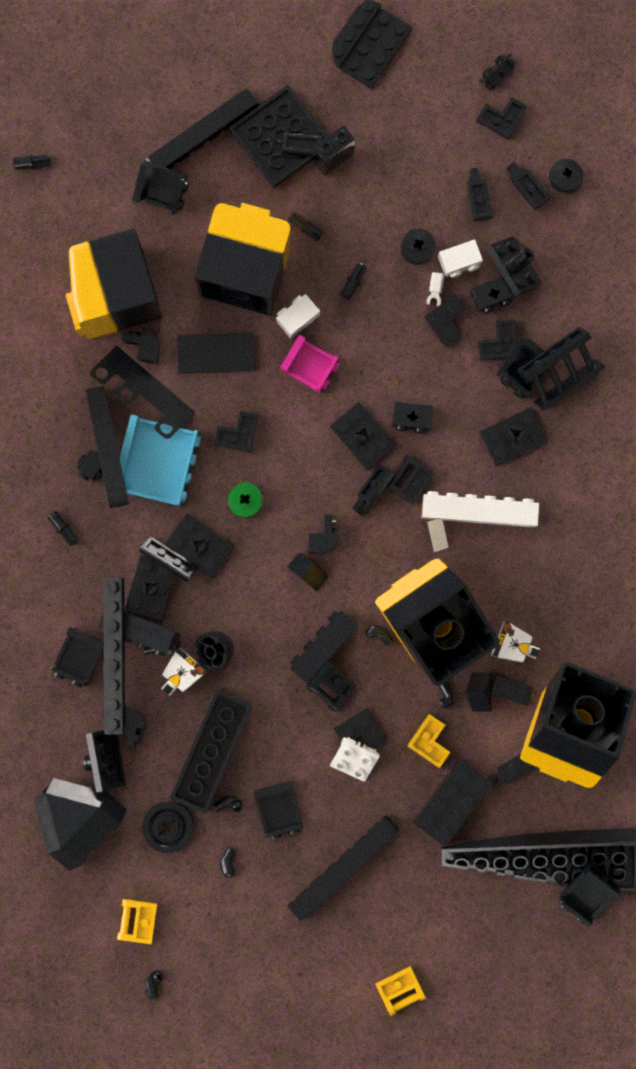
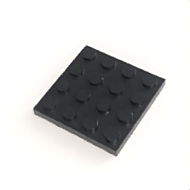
M289 85L282 88L228 128V131L273 189L317 157L282 153L284 133L322 136L321 141L328 136Z

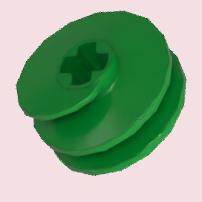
M243 482L231 490L228 496V504L236 516L249 518L259 512L262 506V495L255 485ZM243 496H244L245 498L250 497V499H248L250 503H249V504H246V503L241 504V503H240V502H242L241 497H243Z

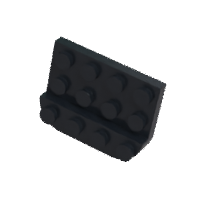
M366 0L355 9L332 45L333 61L340 70L372 89L412 30V27L381 8L380 3Z

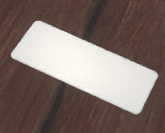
M442 518L429 521L428 528L434 552L448 548Z

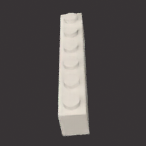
M429 491L423 495L421 519L436 520L442 518L443 521L537 527L539 503H534V499H523V502L515 501V498L512 497L496 500L495 496H485L484 499L477 498V495L472 494L458 497L456 493H446V496H441L439 492Z

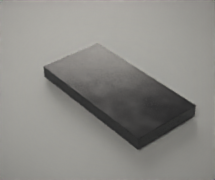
M253 333L177 335L179 374L254 371Z

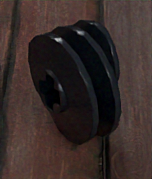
M560 159L552 166L549 172V180L555 190L561 193H573L582 183L583 171L574 160ZM566 173V175H567V176L569 175L570 177H569V178H566V176L563 177V174Z
M412 229L407 232L402 240L401 254L411 264H424L434 254V238L424 229ZM415 244H418V246L422 245L421 249L418 250V247L415 249Z

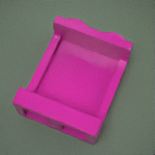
M299 335L283 361L280 371L320 393L322 389L326 390L331 381L328 379L330 374H335L339 368V357L328 354Z

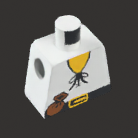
M504 621L498 634L499 644L492 650L491 656L517 662H523L525 656L536 659L540 648L530 645L532 636L511 623Z
M178 647L162 674L168 681L161 689L169 696H171L176 688L185 692L205 675L207 670Z

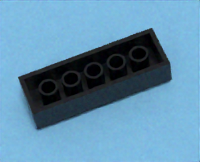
M216 689L170 796L171 800L204 814L208 812L253 704Z

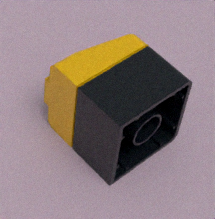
M224 203L216 205L194 276L199 296L272 316L289 256L291 236L289 223L285 220L271 217L270 210L242 203L240 208Z
M135 228L89 241L90 243L77 244L69 249L72 292L67 293L66 298L75 330L79 336L86 335L88 339L117 332V329L120 331L163 318Z
M440 559L430 561L419 570L414 569L392 584V588L379 596L375 601L412 660L436 686L444 684L492 651L499 644V638L466 584Z
M564 663L541 694L522 749L521 760L540 768L539 771L567 782L569 780L587 788L594 787L620 757L636 698L635 691L630 687L572 663Z

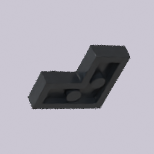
M512 97L503 112L485 104L476 122L509 140L528 106Z
M455 294L424 316L445 347L450 346L462 336L451 321L466 310Z
M515 319L497 320L495 322L496 339L478 341L479 361L508 359L517 346Z
M240 411L236 429L217 426L213 445L251 453L259 415Z
M367 708L334 728L341 741L343 737H349L353 740L361 735L367 747L376 749L387 742Z

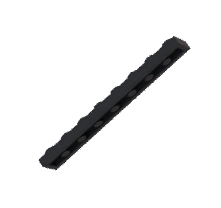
M125 577L103 578L104 734L123 735L125 734Z

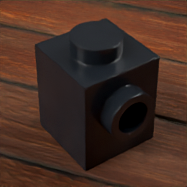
M90 450L87 455L84 454L77 462L79 465L76 467L80 470L78 474L86 481L89 478L93 481L95 479L99 480L103 476L99 455Z

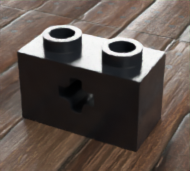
M503 276L476 286L470 291L478 313L484 312V314L495 310V306L501 305L504 307L511 304V300L515 297ZM491 292L493 293V295L497 294L496 299H494V297H489Z
M395 401L392 427H396L397 431L406 432L407 429H415V433L426 434V431L431 429L433 406ZM413 414L414 418L417 419L414 422H410L411 420L407 417Z

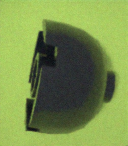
M209 631L197 638L194 651L196 655H199V662L202 666L216 671L231 661L234 654V646L229 636L225 633Z

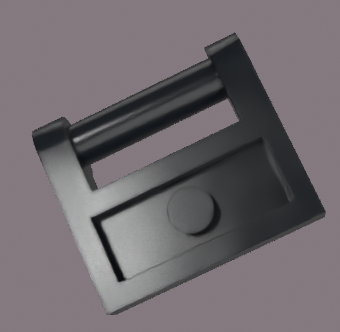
M405 455L403 458L404 462L386 488L414 505L435 473L410 456ZM409 466H413L415 468L403 487L401 489L398 488L397 484Z
M327 661L314 679L307 683L306 689L314 692L334 712L339 709L357 685L331 662ZM321 682L338 696L335 699L331 698L319 687Z

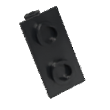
M511 53L498 56L494 61L496 64L492 68H487L481 74L483 77L479 82L485 81V87L488 90L494 89L503 80L499 73L506 77L514 69L515 61L513 59L509 60L512 55Z

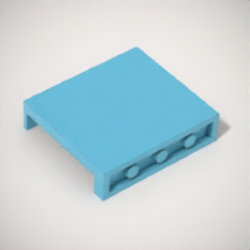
M131 414L120 454V463L127 494L181 506V502L185 503L187 491H185L186 484H190L192 473H189L190 467L195 465L197 457L194 454L195 447L199 448L201 436H198V430L191 431L180 428L171 438L165 439L154 428L158 422L141 419ZM161 424L160 430L168 434L172 431V426Z

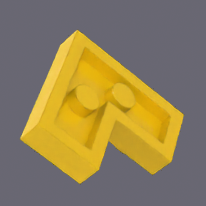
M428 714L407 746L440 768L450 754L447 749L435 742L445 724Z

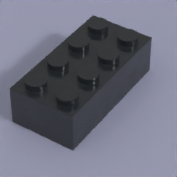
M458 759L412 822L446 847L492 783Z

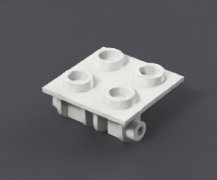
M343 737L341 746L330 766L365 782L380 755L376 752V749L366 747L365 744L360 747V742L356 745V741L349 737Z

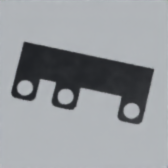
M118 346L111 350L90 371V375L100 384L107 383L115 374L123 379L125 383L115 391V396L125 405H130L141 395L165 416L154 428L165 439L171 438L195 413L194 410ZM105 368L108 371V376L105 379L98 378L96 376L97 369ZM123 389L131 390L133 393L132 398L129 400L123 399L120 395ZM164 422L172 425V431L168 434L160 430V426Z

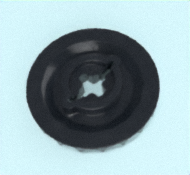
M162 802L154 805L146 813L142 823V833L145 841L151 848L162 853H173L182 849L189 842L193 832V822L190 814L184 807L174 802ZM176 819V821L171 826V832L167 830L166 832H163L161 835H159V833L163 831L164 822L169 824L170 822Z

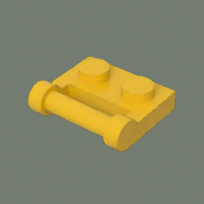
M123 899L122 906L124 907L121 928L117 939L152 944L158 903ZM131 907L137 908L133 934L128 933Z
M411 966L375 983L390 1016L395 1015L396 1011L418 1000L423 1001L426 999ZM415 988L416 993L394 1004L390 1002L391 999Z

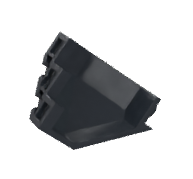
M56 778L52 779L50 785L43 790L42 795L34 798L48 854L69 871L82 866L87 861L85 856L92 849L96 851L106 841L105 835L111 829L115 831L120 826L127 811L124 806L105 791L96 793V789Z

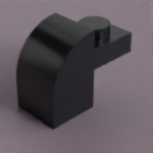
M143 328L142 336L135 331L123 332L121 340L124 344L139 346L137 356L139 362L158 365L160 346L157 338L151 331Z
M324 514V533H309V554L327 553L337 545L340 533H332V530H336V519H332V514Z
M125 706V726L129 727L126 746L136 747V743L139 744L141 739V732H138V728L146 729V720L138 709Z

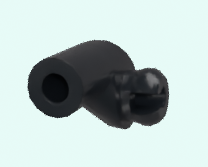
M370 625L365 631L366 636L369 638L373 636L380 637L385 646L393 642L390 634L383 626Z
M445 682L439 686L444 696L443 699L439 700L442 709L450 708L453 704V692L449 684Z
M230 795L213 803L217 812L226 807L234 810V812H240L243 809L242 801Z
M227 847L219 864L223 876L232 878L235 876L236 870L232 867L230 861L236 852Z
M159 970L151 972L145 981L149 1000L158 998L156 986L164 978L163 973Z

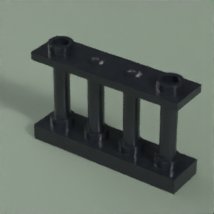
M576 328L518 369L521 377L528 382L532 380L540 396L534 403L543 411L551 408L557 401L590 378L598 375L605 368L599 361L592 360L585 345L591 339V336L583 328ZM577 348L586 363L578 371L570 357V353ZM561 359H563L571 375L564 381H561L554 367ZM546 370H548L555 384V387L547 393L538 377Z

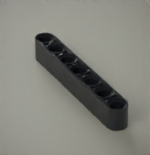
M248 89L241 91L149 155L144 162L149 161L172 169L175 167L174 164L182 162L190 156L191 152L194 151L195 153L205 146L204 143L215 139L220 135L221 131H226L237 120H240L251 110L258 107L259 103Z
M100 386L85 389L109 507L111 509L129 505L105 388Z
M387 815L383 816L379 823L377 822L371 827L365 836L363 835L358 839L351 849L345 851L337 862L332 863L322 876L319 875L310 884L311 886L308 889L305 888L296 897V900L290 902L287 907L299 921H302L400 829Z

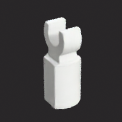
M432 272L429 287L431 295L427 298V305H430L432 298L437 300V306L441 304L439 293H442L445 274Z

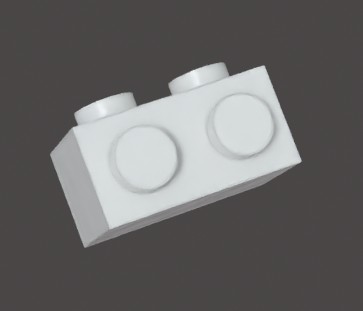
M475 239L443 250L438 254L445 278L449 276L451 278L458 277L462 274L461 272L466 270L469 272L475 271L480 268L479 266L483 261Z
M306 294L302 297L299 295L292 301V305L289 308L284 307L277 313L276 321L292 339L320 316V310Z

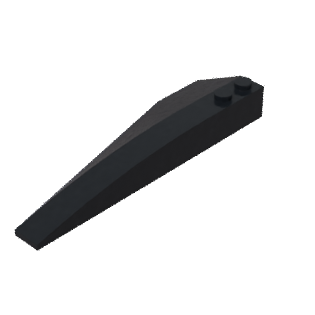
M635 828L533 833L441 847L442 866L464 870L471 868L481 873L489 871L495 872L499 876L507 874L513 875L517 879L541 883L548 881L564 886V884L569 885L591 863L621 886V891H636Z

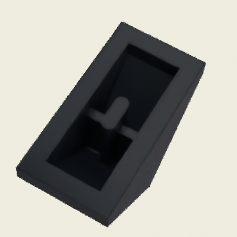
M300 553L287 566L289 570L315 591L329 577L317 565Z
M491 673L471 674L466 695L472 712H492Z

